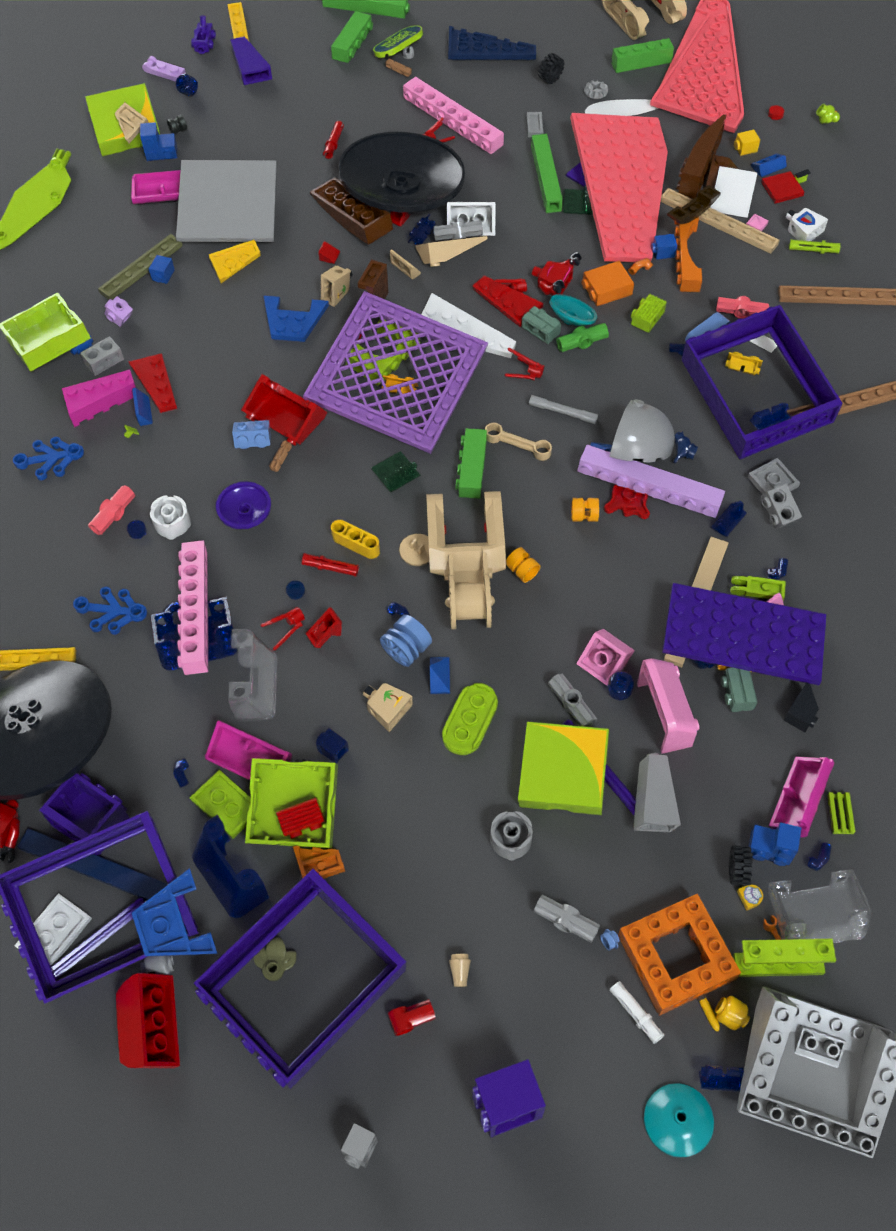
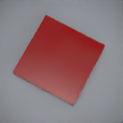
M791 171L762 178L761 181L775 204L802 197L805 193Z

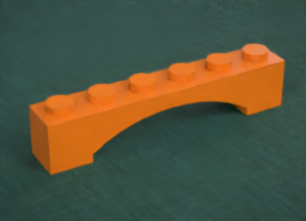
M699 217L685 224H679L674 221V225H677L675 227L678 248L676 250V260L679 262L676 265V272H679L677 275V285H680V292H700L702 268H698L694 264L687 248V241L693 232H697Z

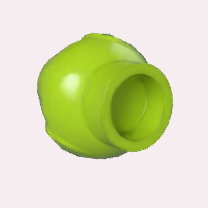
M822 104L816 111V115L819 116V122L822 124L836 123L840 119V114L835 111L832 105Z

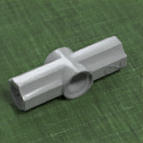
M482 220L473 222L461 221L453 222L449 225L434 226L435 241L483 235Z
M563 673L555 675L548 682V685L563 703L564 710L573 716L579 726L591 727L597 721L596 716L583 701L581 692L573 688ZM573 699L576 703H571L568 700Z
M543 894L534 909V913L553 922L554 926L565 933L572 932L590 943L593 942L600 928V925L580 915L576 908L568 904L562 905Z

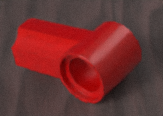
M429 999L409 1007L395 1008L388 1013L395 1036L406 1034L412 1031L414 1027L436 1019Z

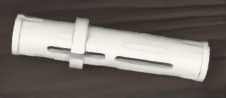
M621 981L610 988L609 991L618 999L620 1004L635 1020L636 1026L647 1034L653 1044L664 1037L665 1034L657 1027L652 1020V1016L642 1009Z

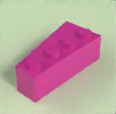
M126 370L62 388L68 413L74 427L80 425L79 422L85 419L90 420L94 418L93 415L101 411L106 412L110 410L109 408L115 404L120 405L132 399V389L136 388L131 371Z

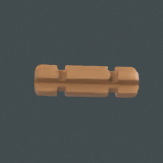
M392 59L386 61L387 68L406 77L412 74L411 68L399 62H394Z
M286 440L282 442L281 447L273 458L274 460L269 465L272 471H279L280 465L283 464L288 455L287 452L292 448L291 443Z

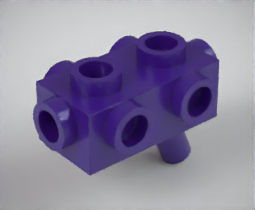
M201 15L200 23L194 29V38H192L191 44L195 52L204 54L213 49V39H216V31L213 30L212 23H206V16Z

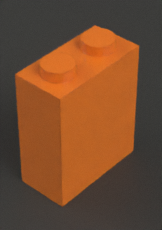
M619 260L585 271L582 286L589 293L590 300L594 301L596 306H600L632 295L634 282Z

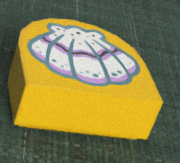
M756 885L744 886L737 890L746 911L757 907L763 900V892Z

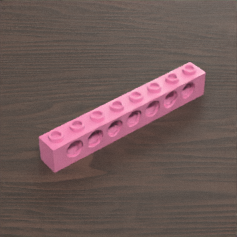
M414 77L403 85V95L407 101L437 120L443 117V124L483 150L492 154L503 146L504 133L419 78Z
M203 540L182 543L181 551H179L181 565L178 566L181 580H178V586L181 594H178V601L181 609H178V617L181 624L178 625V633L181 636V640H178V650L181 652V656H178L177 660L179 668L182 667L184 675L208 672V554Z

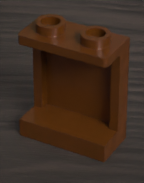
M371 259L358 281V288L367 290L368 293L385 299L389 293L387 264Z

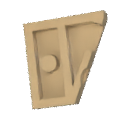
M125 102L115 112V116L128 143L140 132V124L148 123L147 118Z

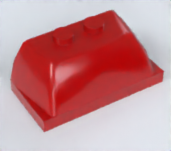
M146 973L132 975L121 985L116 993L120 1063L128 1068L179 1067L180 1058L173 975Z

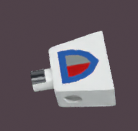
M804 208L799 213L790 210L786 215V218L790 221L788 232L797 240L812 241L823 233L828 221L827 218L807 208Z

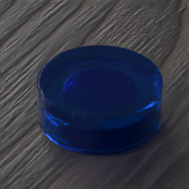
M134 520L127 526L128 534L133 539H140L147 532L144 522L140 520Z
M292 581L287 585L286 593L289 598L297 600L304 596L305 587L300 581Z

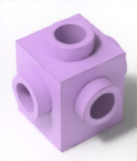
M116 296L114 300L110 299L106 303L104 314L109 321L121 327L131 317L133 309L125 300Z

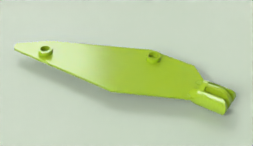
M56 148L50 163L14 192L0 221V250L14 243L61 204L71 183V178L66 170L71 152H65L63 149L59 150Z

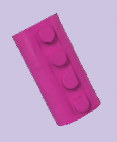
M181 170L134 174L132 176V203L144 204L179 200Z
M221 720L217 721L205 754L206 760L248 780L251 777L252 758L291 762L292 754L228 725Z
M795 757L770 821L769 827L776 830L781 822L802 827L800 837L808 836L819 802L834 766L833 759H828L827 757Z

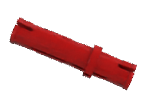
M341 121L335 122L330 138L326 141L323 156L327 159L332 158L334 150L338 147V140L344 128V124Z
M304 553L302 557V565L316 567L321 571L325 569L354 577L358 574L359 565L327 559L322 555L318 557Z

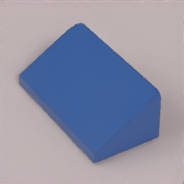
M774 154L753 162L751 167L760 177L786 168V156Z
M133 388L135 413L139 425L152 424L149 397L137 388Z

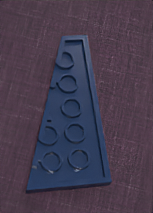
M449 26L448 59L536 60V45L520 41L514 43L510 42V39L507 38L500 40L497 39V36L480 32L469 33L466 29L461 28L460 31L455 30L453 26Z

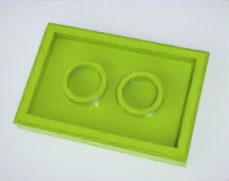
M218 770L190 797V800L232 839L246 827L251 797L222 771Z

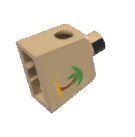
M334 266L321 275V300L329 301V305L335 307L349 291L350 278L353 275L352 271L348 268L343 269L339 266Z
M386 683L382 684L378 690L369 685L363 692V696L369 699L367 702L369 713L389 732L413 705L410 694Z

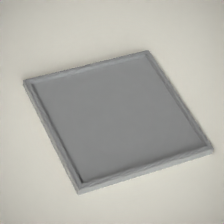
M181 160L176 230L177 242H248L251 240H255V242H274L277 162L270 160Z

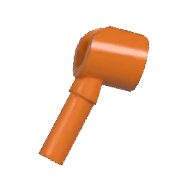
M771 915L772 925L768 924L764 918L763 928L771 932L776 940H782L776 929L777 918Z

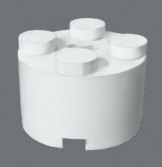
M165 495L152 503L150 517L156 532L161 536L172 540L185 533L191 526L190 515L182 498Z

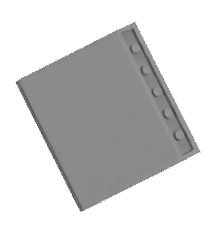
M763 986L755 1008L737 1111L873 1158L896 1090V1034L890 1029Z

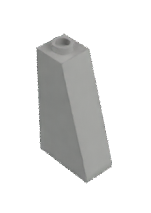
M650 753L639 762L634 831L672 832L681 823L667 755Z

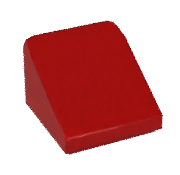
M391 211L392 223L401 227L410 217V214L408 212Z
M324 241L319 250V260L335 264L340 251Z

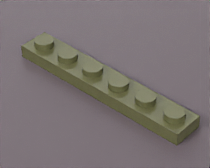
M172 234L168 235L99 287V293L108 300H113L149 272V267L156 255L169 257L183 246L182 242H177L176 237Z

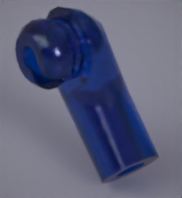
M670 343L669 352H678L683 356L685 344Z
M780 558L778 568L768 569L769 579L778 580L786 576L788 559Z
M179 601L168 604L161 613L165 623L174 620L172 614L181 609Z
M392 602L387 607V612L391 615L397 613L400 617L403 614L410 616L408 609L397 602Z
M185 758L180 761L177 760L174 764L173 774L180 788L190 784L183 771L189 767Z
M822 843L818 858L811 857L807 866L810 869H814V871L821 870L830 859L832 846L829 843Z

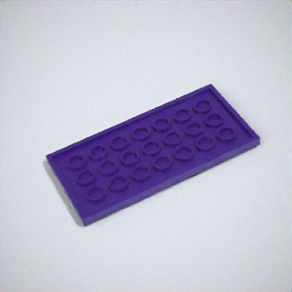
M673 583L662 653L820 685L822 681L826 614Z

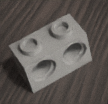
M110 336L80 352L84 364L94 376L124 360L120 347Z
M787 484L767 491L761 496L762 505L767 509L770 515V522L776 529L802 518ZM773 495L778 498V502L774 500ZM781 512L786 515V519L782 517Z
M354 1123L341 1149L346 1163L356 1169L359 1166L366 1168L378 1142L376 1134Z

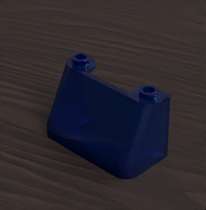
M216 815L205 823L193 851L192 859L228 915L233 918H239L270 897L262 879L255 870L244 869L236 874L224 857L227 855L225 845L231 840L225 831L223 822Z

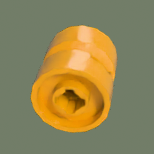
M572 498V522H582L584 519L588 522H598L599 498H587L586 501L583 498Z
M522 547L515 549L506 559V566L512 572L516 571V576L523 583L533 579L541 568V565L535 559L530 558V555Z

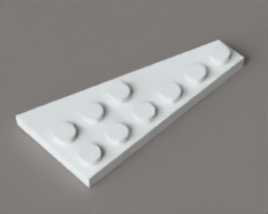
M431 293L422 312L423 316L488 342L485 352L511 358L513 353L508 351V348L515 349V340Z

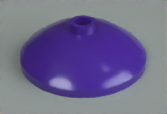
M238 482L228 486L220 493L216 501V512L219 519L225 525L235 529H249L259 525L267 518L271 510L269 493L264 487L253 482Z

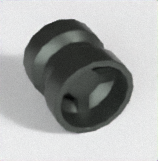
M182 115L176 116L175 119L167 120L171 133L177 134L180 130L185 131L188 129Z

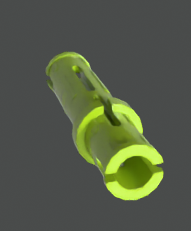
M790 239L789 250L820 252V254H824V252L839 254L840 243H829L825 240L816 242Z

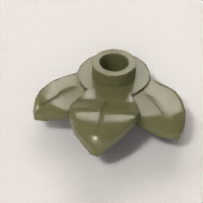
M276 937L269 942L266 949L262 948L254 956V962L257 967L262 969L263 975L267 980L277 981L283 976L284 971L294 966L297 952H286L283 940L280 937ZM272 966H276L277 970L275 972H269Z

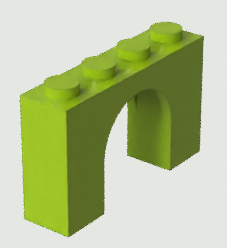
M395 323L386 325L389 331L397 329ZM383 326L377 328L378 334L386 332ZM411 330L402 332L404 338L413 336ZM399 333L391 335L393 341L401 339ZM414 339L406 341L408 347L417 345ZM403 343L395 345L397 351L405 349ZM358 344L356 345L358 351L364 349V348L361 347L360 345H358ZM354 347L352 348L350 353L355 352ZM369 352L360 354L362 361L371 358ZM408 353L376 361L382 378L383 375L388 376L392 371H396L400 363L409 357ZM357 356L349 358V361L353 364L359 362ZM373 362L364 364L366 370L375 368ZM361 365L353 367V370L357 373L364 372ZM377 372L368 374L371 381L379 379Z

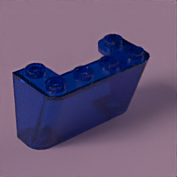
M227 597L208 601L212 615L208 616V662L232 656L238 651V642ZM217 604H223L225 606L222 610L219 611L214 609L215 605ZM170 610L151 615L154 643L162 667L169 671L181 669L178 666L177 657L181 656V652L178 650V640H181V636L178 633L179 624L174 625ZM160 618L168 619L166 624H159L157 621Z

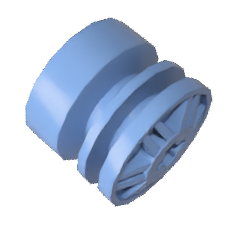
M403 614L393 625V629L390 628L380 638V643L392 659L403 666L409 667L419 657V653L424 652L432 643V638L419 621Z

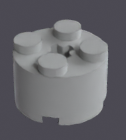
M506 811L497 815L492 822L490 842L493 850L499 856L511 861L524 856L529 851L533 837L532 824L529 818L517 811Z

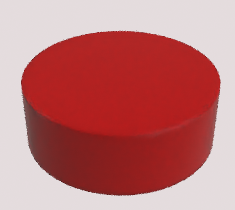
M778 105L771 106L768 112V116L773 120H780L784 115L783 107Z

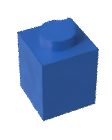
M674 234L654 236L651 248L656 260L674 258L676 256L677 243Z
M156 255L149 267L151 279L165 284L168 283L175 271L172 258Z

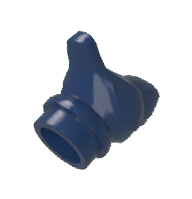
M683 431L674 435V442L676 443L677 455L673 463L676 464L683 457L693 460L698 446L691 443L690 439L684 436Z

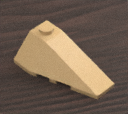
M487 236L432 242L415 246L423 263L430 264V267L440 266V262H445L487 240Z

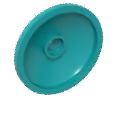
M556 294L550 299L552 310L568 325L586 326L595 323L597 320L595 310L577 298Z
M668 1084L656 1090L649 1098L644 1111V1125L648 1137L659 1150L673 1157H689L699 1153L709 1143L714 1130V1116L708 1101L699 1091L684 1084ZM677 1114H683L685 1116V1121H679L677 1118Z

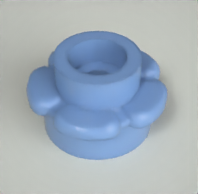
M605 929V932L600 935L601 942L607 950L610 951L613 948H618L620 940L615 931Z

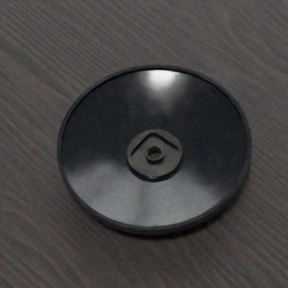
M383 132L361 138L352 143L343 152L339 160V178L349 194L369 206L392 212H420L440 207L456 197L464 184L465 167L459 155L448 145L437 139L411 132Z
M47 661L21 668L0 680V800L24 799L45 793L73 777L95 755L107 734L112 707L107 688L92 670L74 662Z

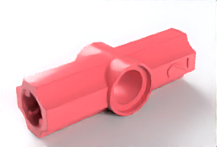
M740 296L737 299L718 297L716 311L732 313L735 317L744 319L753 313L765 311L769 308V304L753 302L746 296Z
M121 486L110 500L106 499L102 502L99 509L100 512L88 524L89 528L95 534L102 535L113 521H119L123 517L124 509L135 497V493L128 486Z

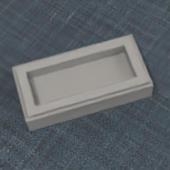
M527 112L528 137L543 134L542 112Z

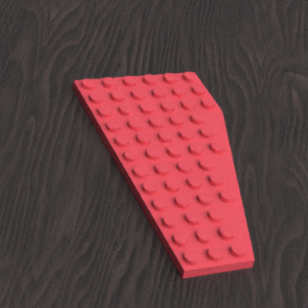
M572 113L570 116L604 261L636 262L648 258L651 262L653 257L651 243L654 242V236H656L668 154L659 118Z

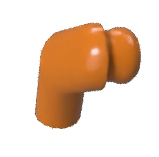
M645 258L636 261L628 269V272L631 275H635L640 268L644 267L645 270H648L653 264L650 262V259Z

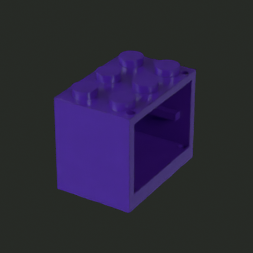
M76 773L73 777L62 783L39 810L52 827L74 842L129 819L126 813L127 808L122 805L123 801L114 794L112 796L106 794V789L101 785L90 783L91 780L83 773L80 775ZM103 850L94 853V855L99 856Z
M529 1059L475 1079V1086L472 1087V1099L476 1110L481 1109L480 1122L484 1133L489 1132L490 1138L543 1117L546 1105Z

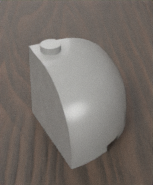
M631 400L622 415L609 457L626 461L643 459L642 462H655L657 458H661V460L667 459L672 454L675 441L674 430L669 419L660 410L644 404L642 400Z

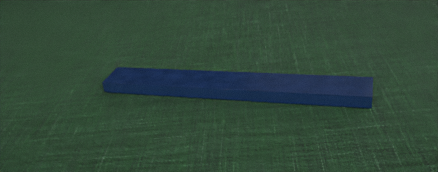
M27 829L17 847L22 851L42 857L69 844ZM94 854L64 866L67 869L147 901L168 885Z

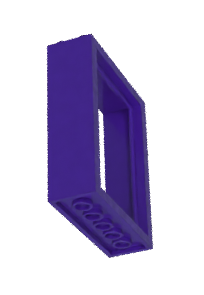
M781 305L769 307L765 311L753 313L749 317L740 318L731 324L722 325L718 329L706 331L700 336H694L686 340L681 361L739 460L835 421L843 403ZM769 333L815 408L745 435L705 369L701 359Z
M148 811L0 875V895L4 901L1 904L2 910L6 917L10 916L12 921L10 930L14 938L18 937L21 945L18 946L21 957L27 959L29 964L26 967L27 973L31 980L35 979L37 984L35 993L39 1001L43 1000L44 1004L148 956H145L142 945L139 943L56 981L19 886L144 831L147 832L166 881L170 884L177 876L151 813ZM185 895L175 897L188 938L200 933Z
M312 869L194 982L197 988L195 993L206 1006L209 1003L212 1005L210 1009L221 1022L224 1019L227 1021L225 1024L228 1027L227 1029L236 1038L239 1035L243 1038L241 1042L251 1054L254 1052L258 1054L256 1058L266 1071L270 1068L274 1071L272 1076L282 1088L287 1085L291 1089L406 971V961ZM318 895L387 966L288 1066L222 996L219 990Z

